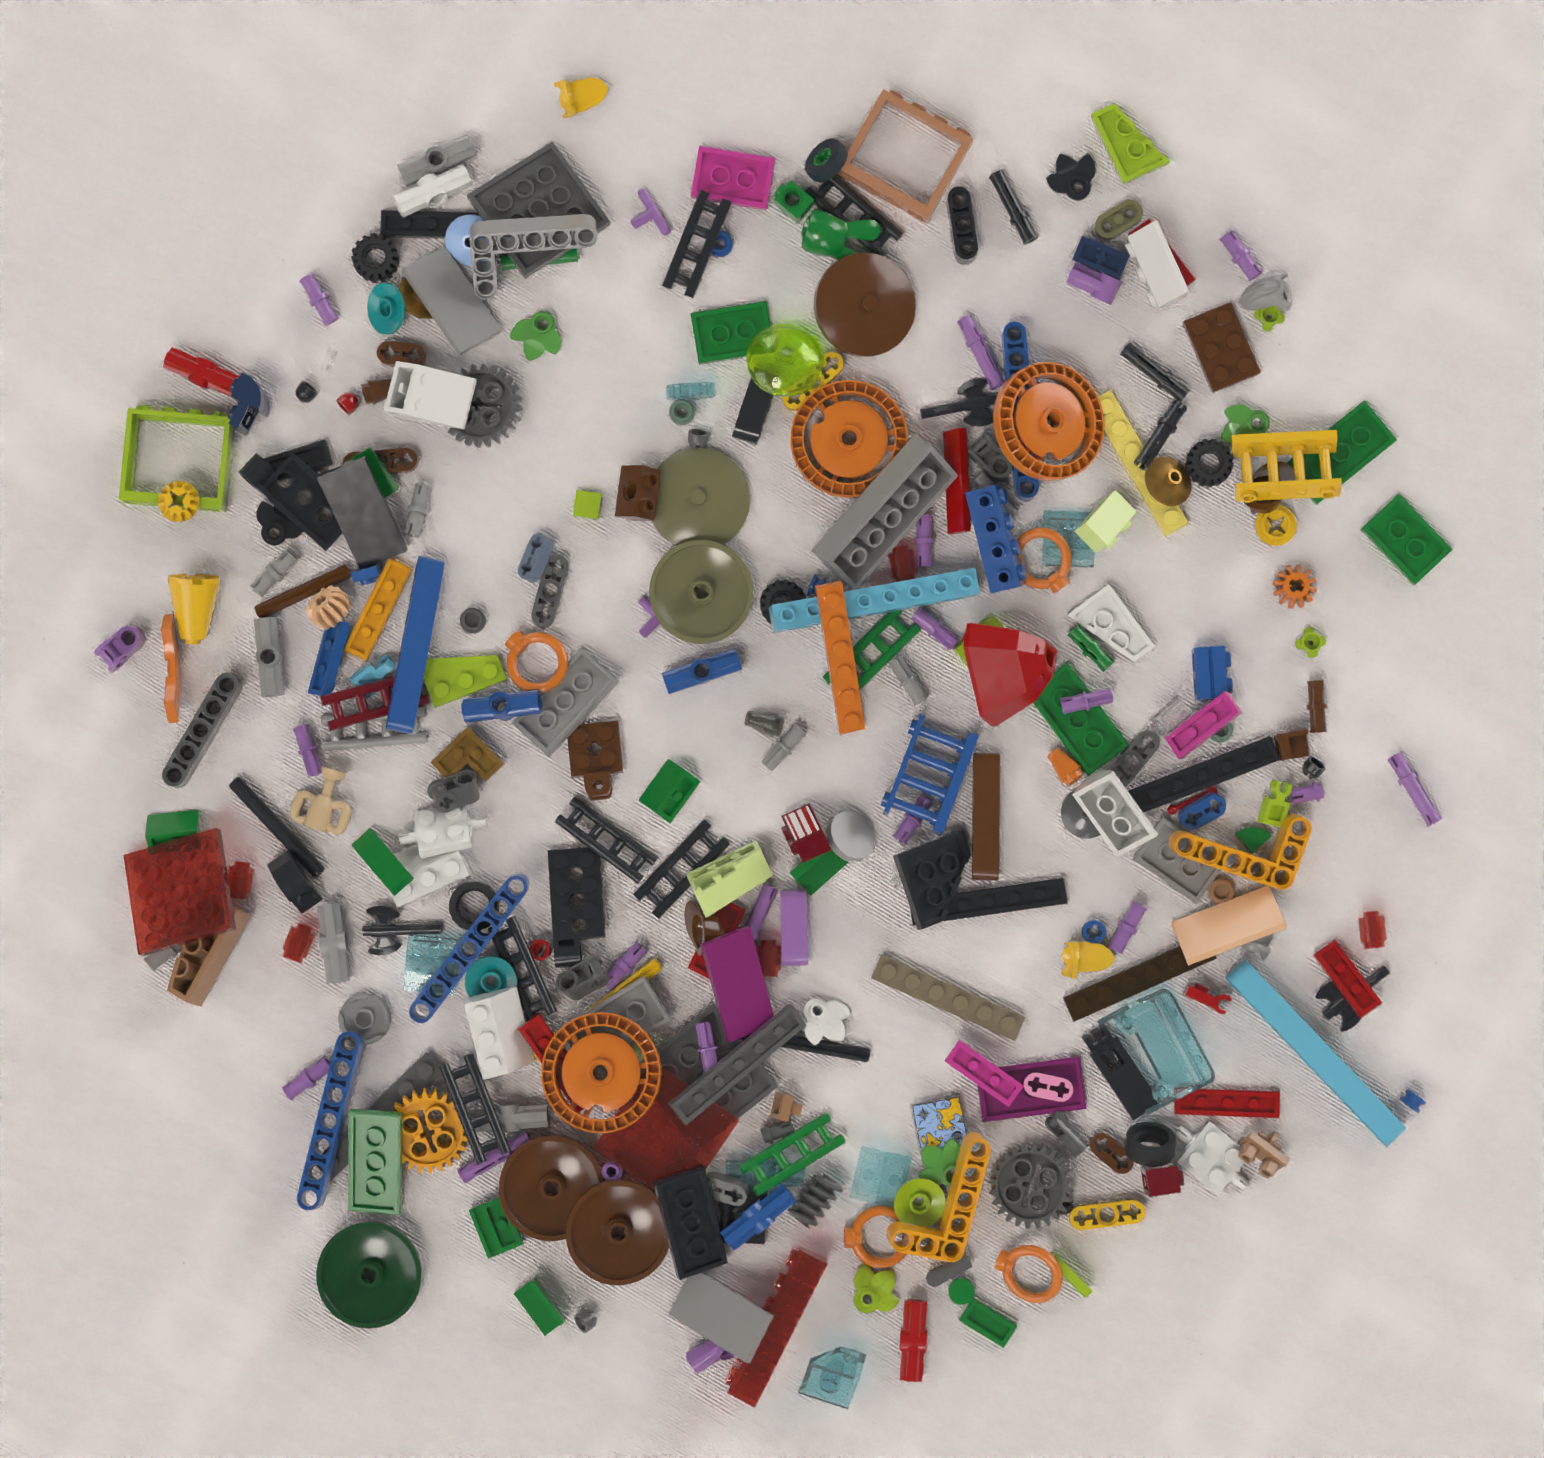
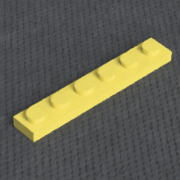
M1111 390L1098 396L1104 414V434L1164 536L1166 537L1186 526L1188 521L1179 506L1163 505L1156 501L1149 493L1145 484V471L1139 469L1141 463L1138 466L1134 464V460L1138 457L1144 446Z

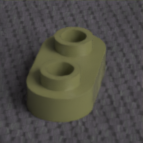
M1129 199L1103 213L1095 222L1094 230L1096 235L1100 239L1108 241L1134 227L1140 222L1143 215L1141 205L1137 201ZM1131 211L1134 216L1126 218L1124 212ZM1104 224H1109L1112 227V230L1106 232L1103 230L1102 226Z

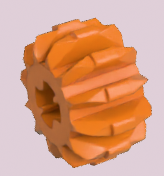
M1290 565L1286 566V574L1279 571L1277 576L1280 580H1274L1272 583L1275 587H1280V589L1273 592V595L1278 596L1282 594L1283 597L1279 600L1281 605L1286 600H1289V609L1294 607L1295 601L1299 608H1303L1304 600L1308 603L1313 600L1309 593L1314 594L1317 592V588L1310 586V584L1317 581L1316 578L1308 580L1307 576L1311 571L1307 569L1302 574L1301 565H1297L1294 571ZM1298 582L1300 585L1298 589L1300 591L1292 592L1290 590L1292 585H1289V583Z

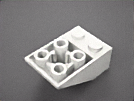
M396 361L384 411L399 419L465 429L477 379L418 364Z

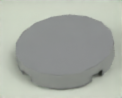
M845 811L830 820L827 826L829 835L827 840L836 855L846 861L860 862L872 853L875 847V834L873 828L864 817L852 811Z
M369 993L356 994L347 999L341 1007L338 1015L339 1028L342 1033L356 1032L363 1037L364 1045L374 1044L381 1040L389 1030L391 1023L390 1010L386 1003L376 995ZM352 1036L347 1038L348 1040L356 1044V1041Z

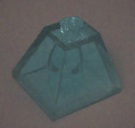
M840 1346L810 1358L798 1394L848 1410L860 1380L866 1354Z

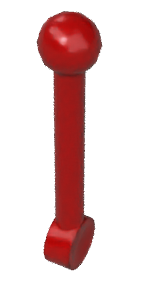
M1211 786L1207 788L1206 792L1176 806L1170 805L1167 808V812L1170 815H1174L1177 813V810L1203 795L1211 792L1217 793V788Z

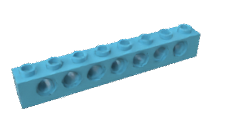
M971 568L845 591L844 597L848 620L975 597L980 594L976 569ZM817 597L774 604L768 608L773 634L821 625Z

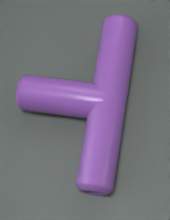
M647 189L639 190L637 194L647 211L632 219V226L634 229H637L653 219L662 235H668L671 229Z
M643 596L638 604L652 618L639 630V633L644 638H647L660 623L652 611L650 600Z

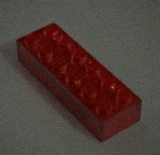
M801 1245L798 1246L797 1250L791 1249L785 1261V1265L788 1266L785 1274L782 1272L778 1274L773 1285V1289L776 1291L773 1297L767 1296L762 1306L764 1310L774 1315L751 1362L746 1363L737 1358V1361L740 1362L738 1367L732 1366L725 1380V1385L728 1386L727 1394L754 1408L828 1264L825 1257Z

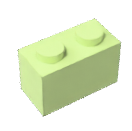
M1114 490L1101 500L1075 529V532L1095 553L1104 547L1108 550L1118 541L1116 535L1119 532L1124 533L1133 524L1130 519L1137 511Z

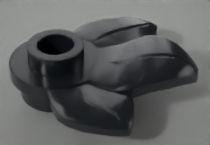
M1059 154L1055 165L1056 173L1046 177L1049 187L1056 193L1066 194L1072 200L1081 201L1085 199L1091 190L1090 181L1096 173L1093 158L1090 154H1087L1077 163L1069 156ZM1077 184L1082 187V191L1075 192L1073 190V186Z
M264 501L260 503L256 517L262 526L261 536L267 544L277 546L282 544L285 539H295L303 533L275 506L272 507ZM272 528L278 529V537H271L269 531Z

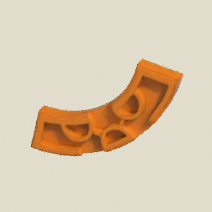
M165 614L161 626L165 661L168 662V677H165L164 706L169 723H178L181 700L178 637L174 614Z

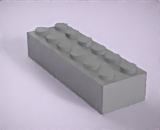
M914 435L811 551L841 582L853 590L858 589L957 478L958 474L932 445Z

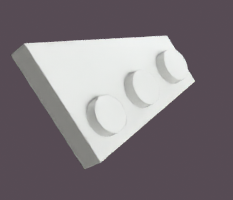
M1109 584L1067 615L1133 662L1155 647Z

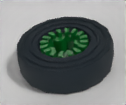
M834 138L826 139L819 143L808 155L805 162L807 175L819 183L828 181L842 169L847 160L848 151L839 140Z

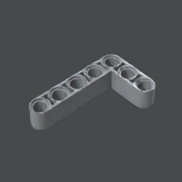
M588 214L475 222L470 227L469 232L475 294L479 298L486 300L496 295L497 274L495 254L591 247L597 242L598 238L596 220ZM584 229L590 230L589 232H581ZM563 231L564 233L556 234L555 232ZM537 233L538 235L530 236L529 234ZM507 234H508V235H512L511 237H508V238H507V237H503L504 235H507ZM484 236L486 238L478 239L477 237ZM481 259H487L488 261H486V262H481V261H479V260H481Z

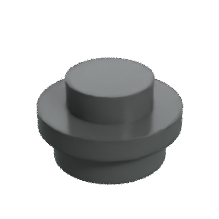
M468 608L460 616V625L468 633H479L485 627L486 617L477 608Z

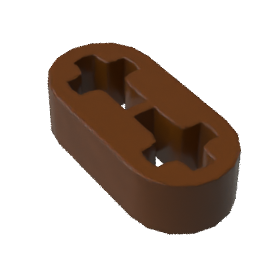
M385 341L377 348V357L386 366L395 367L396 361L423 366L427 359L424 349L414 343ZM388 347H391L394 353L400 354L399 356H391L390 360H387L382 353L386 352ZM413 350H417L421 358H416V361L412 363V360L409 357H404V354H412Z
M1097 1133L1091 1137L1089 1141L1091 1152L1118 1174H1125L1132 1169L1134 1162L1128 1156L1126 1159L1127 1167L1120 1166L1116 1168L1117 1161L1111 1156L1115 1153L1122 1158L1126 1154L1125 1149L1105 1133ZM1104 1138H1106L1107 1141L1105 1145L1108 1148H1110L1111 1151L1109 1153H1106L1104 1150L1100 1149L1097 1152L1095 1150L1097 1145L1094 1142L1097 1139L1102 1141Z

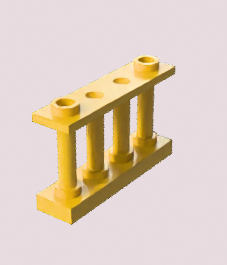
M1337 430L1232 435L1231 454H1233L1234 458L1239 457L1241 459L1242 483H1235V502L1243 501L1250 503L1259 500L1331 499L1333 497H1340L1342 480L1341 478L1332 479L1330 453H1336ZM1318 453L1321 479L1306 480L1303 454ZM1277 455H1293L1294 481H1279ZM1251 457H1267L1269 482H1253Z

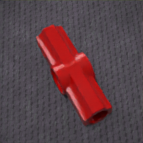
M171 347L164 358V369L188 378L187 380L205 389L211 388L228 397H231L230 387L236 377H240L219 368V365L199 356L196 358Z
M905 1299L903 1328L900 1330L899 1351L901 1352L900 1380L922 1382L924 1353H926L927 1301Z

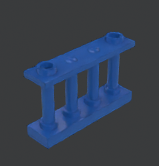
M920 714L918 721L913 719L907 733L912 735L891 793L885 792L880 806L885 807L883 814L888 816L892 807L930 822V825L934 826L931 833L941 836L979 736L969 732L966 739L962 737L961 740L923 726L922 723L925 715ZM918 735L957 749L956 752L960 753L958 762H952L951 764L914 750L913 747ZM909 759L948 773L947 776L951 777L949 786H943L942 788L905 774L904 771ZM900 783L939 797L938 800L942 801L940 810L932 812L895 798Z

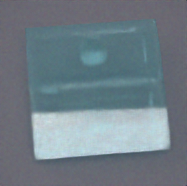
M1044 510L1043 527L1058 532L1067 541L1072 554L1071 567L1093 568L1095 552L1075 532V529L1091 512ZM1042 538V566H1060L1062 558L1058 546L1053 541Z
M409 934L403 990L421 992L461 939ZM454 962L448 963V971L453 975H457L458 964ZM432 984V991L434 993L444 994L445 990L441 984ZM457 984L449 995H455Z
M861 1145L849 1198L894 1207L895 1195L899 1188L907 1181L912 1157Z

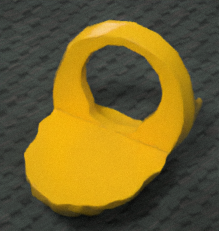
M593 77L574 80L571 83L568 80H560L553 84L561 90L559 95L560 105L566 110L562 118L575 116L579 112H584L599 105L605 99L608 91V86L604 82Z
M1076 941L1065 942L1064 944L1068 946L1063 949L1062 960L1066 967L1061 971V975L1076 979L1078 971L1084 973L1101 971L1110 967L1115 957L1111 950L1102 944Z

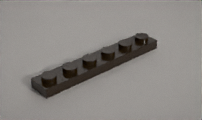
M1178 946L1063 997V1001L1072 1021L1075 1022L1217 958L1215 955L1188 965L1181 947Z

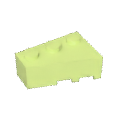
M754 841L686 873V876L707 918L757 885L763 884L773 874L757 841Z

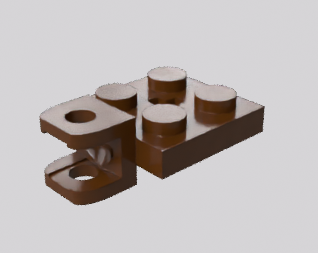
M618 720L580 724L567 738L571 778L584 777L585 790L591 801L610 799L612 796L611 774L623 773ZM592 743L602 746V750L598 751L597 756H593L592 752L587 751L592 746ZM597 785H602L600 790H595Z

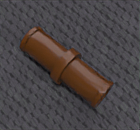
M1324 680L1307 681L1309 704L1306 705V710H1309L1310 733L1327 732L1325 719L1327 703H1324Z

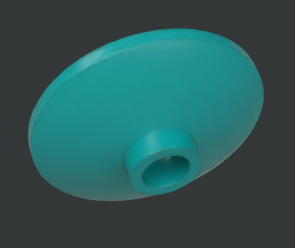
M390 283L376 285L370 292L367 302L369 320L374 329L381 334L390 335L397 332L405 316L403 297L398 288Z
M486 956L476 960L469 967L465 976V989L469 997L517 986V976L513 967L506 960L495 956ZM494 976L496 983L489 984L486 980L487 977Z

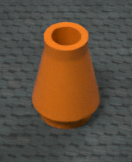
M1059 747L1048 754L1047 758L1050 760L1060 782L1065 783L1067 787L1073 785L1084 775L1081 771L1082 767L1062 752Z

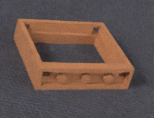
M883 89L849 148L847 160L838 172V175L928 224L971 148L973 138L970 137L971 134L961 127L955 129L948 125V121L939 115L933 117L926 113V109L915 102L910 104L904 101L903 96L893 90L888 92ZM885 104L894 107L961 144L927 206L851 165Z

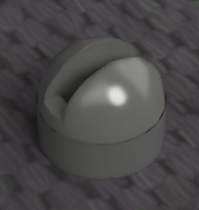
M690 429L688 431V444L695 449L696 445H698L701 449L707 445L709 432L702 429Z
M588 1309L574 1315L575 1323L583 1333L593 1329L597 1323V1317L593 1318L591 1316L593 1311Z

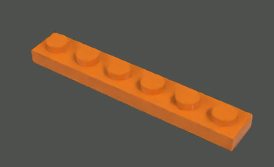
M841 581L817 585L815 590L838 731L840 734L863 730L865 729L843 584Z

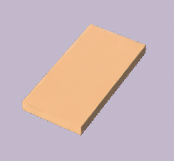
M1269 886L1171 922L1188 965L1287 928Z

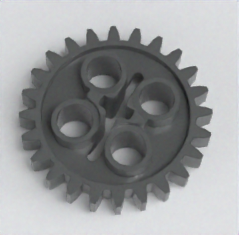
M481 364L479 371L475 365H471V372H467L462 368L463 376L477 379L471 405L480 406L484 402L488 406L503 405V408L495 409L482 406L479 411L474 406H470L469 413H472V419L465 425V429L450 427L448 433L452 436L457 434L455 439L459 442L464 440L465 445L469 447L473 441L477 448L481 447L482 441L488 448L491 447V440L500 444L499 436L503 435L509 438L506 430L508 428L516 430L512 422L513 420H521L515 414L516 411L523 410L520 405L516 404V402L522 400L520 395L515 394L519 387L511 385L514 379L510 376L506 377V372L503 370L497 373V368L493 365L489 371L485 364ZM499 388L497 398L490 399V392L493 389ZM497 414L496 422L488 425L489 416Z
M1024 1143L1022 1144L1021 1152L1016 1147H1012V1156L1006 1152L1003 1153L1005 1162L996 1160V1164L1000 1167L999 1171L991 1170V1173L997 1176L996 1180L988 1181V1183L995 1185V1189L991 1190L989 1194L997 1195V1199L992 1204H1001L1002 1207L997 1213L1003 1214L1007 1212V1222L1016 1218L1015 1226L1017 1227L1023 1221H1025L1026 1229H1030L1032 1222H1034L1037 1229L1041 1228V1221L1050 1226V1217L1052 1216L1059 1220L1060 1216L1057 1211L1067 1212L1063 1203L1072 1202V1199L1066 1195L1068 1192H1074L1075 1190L1067 1185V1183L1074 1181V1178L1066 1177L1065 1175L1071 1168L1061 1167L1065 1161L1064 1158L1055 1160L1057 1151L1054 1150L1048 1155V1146L1044 1145L1038 1151L1037 1144L1033 1143L1031 1150H1029ZM1025 1161L1030 1166V1172L1022 1177L1019 1175L1017 1167L1021 1162ZM1040 1164L1041 1168L1034 1180L1037 1190H1031L1027 1207L1022 1208L1023 1201L1029 1191V1188L1025 1186L1026 1182H1032L1036 1165ZM1046 1171H1051L1055 1177L1053 1184L1049 1186L1044 1185L1042 1182V1175ZM1017 1186L1021 1191V1197L1013 1202L1009 1198L1008 1193L1012 1187ZM1041 1195L1045 1199L1046 1205L1044 1209L1037 1211L1033 1207V1200Z

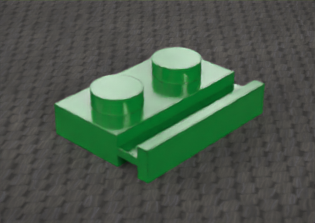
M499 1197L469 1209L488 1259L524 1244L519 1230L506 1217Z

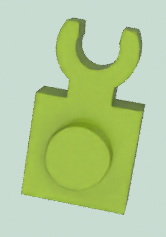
M1274 779L1271 781L1269 787L1271 796L1263 797L1257 818L1258 822L1281 827L1290 807V802L1285 801V798L1291 793L1292 784L1283 782L1282 788L1279 790L1281 782Z

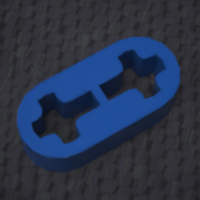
M1207 793L1183 806L1178 812V821L1188 830L1198 829L1223 815L1226 810V801L1217 793ZM1211 800L1219 802L1216 804L1217 809L1214 811L1208 808L1211 806ZM1189 812L1195 815L1192 823L1186 820L1188 818L1187 813Z

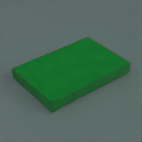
M767 301L690 313L699 365L775 353Z
M1397 494L1360 529L1413 586L1453 550L1400 494Z

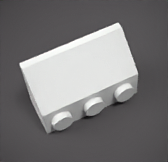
M1156 220L1127 236L1128 244L1124 245L1127 254L1130 255L1129 258H1135L1138 267L1135 268V272L1141 283L1145 281L1149 289L1145 293L1150 305H1156L1157 310H1160L1186 298L1189 290L1158 221Z
M1102 770L1083 780L1072 794L1116 857L1158 835L1114 771Z
M415 844L395 853V857L414 879L395 896L392 894L396 906L402 908L471 877L472 874L462 851L458 850L421 859L418 845Z
M517 986L465 999L464 1007L483 1080L509 1074L535 1062L533 1050L518 1030V1027L526 1021Z

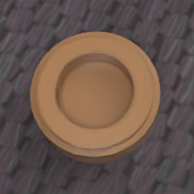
M1216 879L1209 886L1207 893L1213 903L1220 904L1233 899L1235 890L1230 881Z

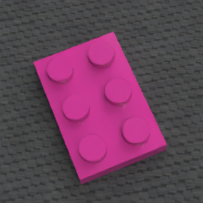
M699 146L691 198L696 199L701 189L710 193L707 201L721 203L722 198L731 201V205L767 211L775 158Z

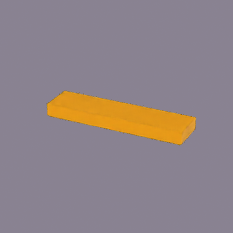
M391 558L387 560L344 647V651L368 662L413 571L412 568Z

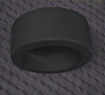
M467 882L460 885L452 893L449 900V913L452 920L465 930H469L474 922L466 920L459 911L461 898L470 891H478L483 893L490 902L496 894L488 885L481 882ZM499 900L495 902V909H496L498 912H499ZM481 921L479 923L480 931L488 928L491 924L487 921Z
M1140 1122L1132 1125L1126 1132L1125 1154L1136 1164L1146 1167H1159L1170 1163L1174 1158L1176 1135L1167 1126L1156 1122ZM1152 1142L1159 1144L1161 1146H1147L1141 1143Z

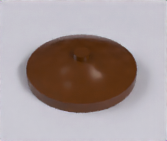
M855 253L833 263L821 276L813 301L815 319L824 337L838 350L857 357L877 356L895 348L911 329L916 310L914 291L904 271L890 259L874 253Z
M543 1135L532 1138L517 1147L508 1157L502 1168L499 1179V1199L502 1209L512 1225L523 1234L542 1241L566 1239L567 1217L573 1204L587 1189L604 1181L602 1171L594 1155L584 1145L574 1139L561 1135Z
M612 1179L593 1185L577 1198L567 1217L565 1229L566 1243L572 1260L585 1275L603 1284L627 1285L646 1278L660 1266L669 1249L656 1194L648 1187L632 1180Z

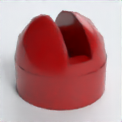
M345 393L336 400L340 408L348 415H351L358 407V398L353 393Z
M538 939L530 945V951L534 959L544 961L551 956V945L547 941ZM546 945L545 951L543 952V954L541 955V957H539L538 955L540 954V952L542 951V949H543L544 946Z

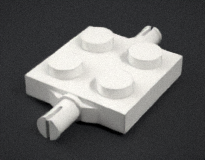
M466 805L446 813L439 812L436 807L414 812V832L399 834V841L401 845L416 842L421 859L472 847L471 835L473 829L488 826L485 815L470 819Z
M1207 1121L1200 1132L1191 1135L1182 1126L1177 1129L1179 1131H1176L1175 1135L1186 1143L1183 1153L1176 1161L1180 1167L1216 1196L1231 1182H1234L1243 1191L1248 1188L1246 1186H1249L1251 1182L1239 1174L1244 1161L1238 1157L1241 1147L1210 1121Z

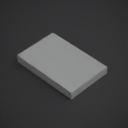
M1161 817L1154 827L1158 833L1157 837L1143 843L1132 860L1187 899L1198 904L1221 870L1184 858L1173 852L1168 844L1169 837L1175 831L1183 830L1166 818ZM1186 837L1179 840V850L1187 847L1188 839ZM1205 847L1202 851L1203 858L1209 857L1212 851Z

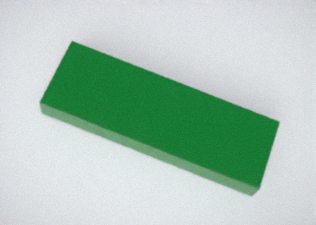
M371 828L351 844L394 896L414 879Z

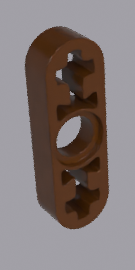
M410 448L373 450L377 456L383 455L387 457L388 465L386 469L390 474L410 473L418 467L419 458ZM361 451L348 453L343 459V465L345 461ZM395 454V459L397 460L404 459V454H408L410 458H413V461L409 462L408 467H405L402 462L395 463L396 468L392 469L393 459L391 455Z

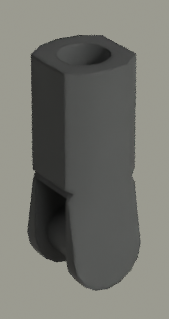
M1056 1111L1053 1117L1045 1119L1047 1129L1059 1138L1074 1157L1080 1155L1089 1146L1062 1111Z
M964 1252L962 1258L958 1261L945 1262L943 1265L930 1271L926 1276V1281L929 1286L937 1287L950 1278L952 1279L972 1268V1265Z

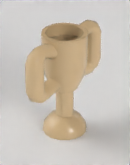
M322 766L321 772L326 780L321 795L318 794L316 796L306 790L297 792L290 809V818L295 823L303 824V826L325 833L329 832L334 835H340L347 829L352 814L351 807L345 802L333 801L331 795L336 781H341L345 778L346 773ZM307 798L311 804L306 815L299 816L304 799ZM336 809H341L342 811L335 827L331 824L333 812Z

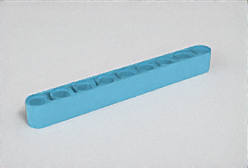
M1243 959L1225 977L1231 986L1380 1142L1388 1147L1406 1130V1127L1246 960Z

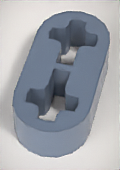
M536 533L530 538L519 564V577L530 583H535L541 578L553 549L551 538L541 533Z

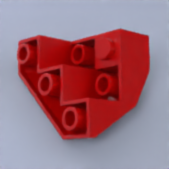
M967 623L966 631L963 635V649L979 715L991 727L997 726L1037 701L1054 675L1057 651L1046 640L1021 630Z

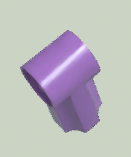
M1075 262L1067 279V283L1090 293V296L1109 305H1112L1122 283L1119 279L1094 271Z
M709 1339L686 1352V1359L697 1374L719 1360H728L735 1357Z

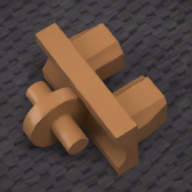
M1252 1131L1246 1137L1242 1136L1238 1142L1241 1146L1238 1157L1249 1164L1254 1162L1257 1157L1262 1161L1258 1171L1266 1178L1274 1176L1279 1169L1287 1166L1290 1161L1287 1156L1280 1152L1282 1146L1276 1143L1278 1134L1274 1131L1268 1135L1262 1131L1258 1134Z

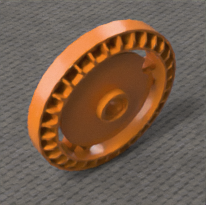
M1041 362L1020 369L1012 374L1003 384L994 404L993 425L997 442L1008 461L1016 469L1029 477L1042 481H1058L1077 475L1092 463L1100 450L1105 428L1101 403L1090 383L1080 373L1060 363ZM1035 379H1050L1061 385L1050 382L1038 384ZM1026 383L1029 387V389L1025 390L1024 388ZM1017 395H1018L1019 400H1018V402H1017V405H1016V408H1015V414H1014V423H1015V429H1014V425H1013V408H1014V403H1015L1016 397H1017ZM1047 417L1051 421V426L1047 422ZM1081 444L1077 454L1064 465H1050L1041 462L1046 453H1051L1055 460L1065 458L1072 454Z
M836 381L815 390L799 407L792 423L790 446L797 469L814 488L833 497L852 499L858 498L882 470L875 476L857 483L837 482L838 478L863 476L878 466L886 452H893L888 463L885 465L886 467L908 442V430L900 408L886 392L863 381ZM854 396L869 400L885 413L893 430H887L883 419L872 407L858 401H839L838 397ZM832 400L834 404L825 408L824 403ZM818 408L824 417V421L819 424H813L810 442L813 455L821 465L819 470L810 462L804 446L806 425ZM848 433L853 434L856 437V442L853 445H846L842 442V437ZM888 437H894V445H888ZM825 470L833 474L832 479L823 475Z
M605 1012L589 1013L566 1023L550 1040L541 1065V1080L549 1104L565 1122L586 1132L610 1133L629 1127L648 1112L659 1093L662 1080V1066L655 1043L640 1025L618 1014ZM607 1026L629 1035L640 1048L645 1063L639 1062L634 1049L622 1038L608 1033L594 1034L591 1028ZM585 1030L587 1036L579 1040L577 1034ZM572 1039L574 1045L567 1052L562 1065L564 1088L572 1099L569 1105L559 1088L557 1066L563 1049ZM600 1065L605 1066L608 1070V1075L604 1080H599L595 1075L596 1068ZM641 1068H646V1079H640ZM639 1084H645L636 1103L621 1115L610 1119L589 1117L595 1105L601 1106L604 1112H610L624 1106L634 1096ZM577 1105L585 1109L583 1114L575 1110Z

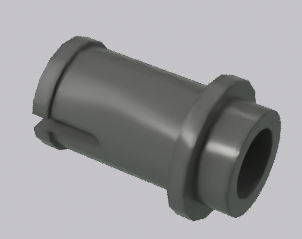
M789 1118V1122L781 1121L769 1126L764 1124L760 1131L764 1143L770 1142V1144H773L774 1140L786 1137L794 1132V1128Z

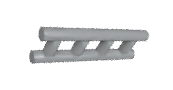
M418 707L412 734L393 735L392 730L386 729L387 716L369 720H381L382 736L367 737L366 722L356 724L357 738L341 739L340 729L330 731L331 740L323 741V751L426 743L427 733H418L417 717H425V707ZM359 712L343 713V714H344V717H345V716L352 715V714H356V713H359ZM333 714L321 715V725H327V721L334 720Z

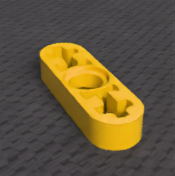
M836 352L826 353L784 391L782 396L785 408L790 411H798L807 398L803 392L798 398L799 404L794 402L788 403V395L790 393L796 395L800 391V388L797 387L799 384L802 385L804 391L811 395L815 390L833 381L843 370L844 361L841 355ZM827 359L831 361L838 360L836 365L838 369L830 368L825 374L828 376L827 379L816 369L820 367L823 371L827 367ZM809 375H817L820 378L821 383L817 388L812 389L806 385L805 380Z
M1135 1199L1077 1205L1073 1207L1068 1218L1070 1224L1078 1230L1137 1224L1144 1219L1145 1208L1141 1202ZM1131 1204H1134L1135 1208L1140 1209V1213H1136V1218L1132 1219L1131 1215L1124 1214L1122 1215L1123 1220L1118 1221L1119 1211L1116 1207L1117 1205H1121L1122 1211L1129 1210ZM1104 1207H1110L1114 1211V1218L1110 1222H1104L1100 1219L1099 1213ZM1095 1208L1096 1224H1092V1218L1085 1219L1082 1225H1079V1222L1074 1220V1216L1078 1215V1211L1082 1210L1084 1215L1092 1214L1090 1209Z

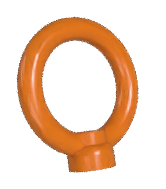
M1038 527L1027 530L1017 539L1021 549V553L1018 554L1020 565L1022 564L1021 555L1023 548L1029 541L1035 538H1047L1053 541L1061 552L1062 560L1059 570L1049 578L1038 579L1027 573V579L1024 580L1025 584L1036 589L1050 588L1053 594H1055L1070 583L1067 577L1072 563L1070 547L1064 537L1052 529Z
M519 630L508 638L505 646L510 650L507 657V671L511 680L518 688L523 691L539 690L540 693H545L554 689L562 682L568 669V655L565 647L557 638L542 632L524 635ZM539 642L549 645L555 651L558 658V667L555 674L543 683H531L525 680L517 668L519 654L524 652L529 644Z
M886 1205L873 1206L861 1212L855 1219L852 1227H844V1247L852 1248L858 1259L868 1266L874 1268L891 1267L903 1260L907 1254L896 1251L894 1254L884 1258L870 1255L862 1246L861 1230L868 1220L876 1216H887L896 1222H900V1220L897 1218L893 1207Z
M1021 1245L1010 1252L1002 1249L994 1269L1002 1272L1004 1281L1010 1291L1020 1299L1030 1303H1044L1053 1299L1059 1293L1063 1282L1062 1270L1055 1257L1045 1249L1034 1245ZM1026 1255L1035 1256L1048 1265L1052 1273V1283L1047 1290L1039 1293L1030 1292L1017 1283L1013 1275V1269L1019 1257Z

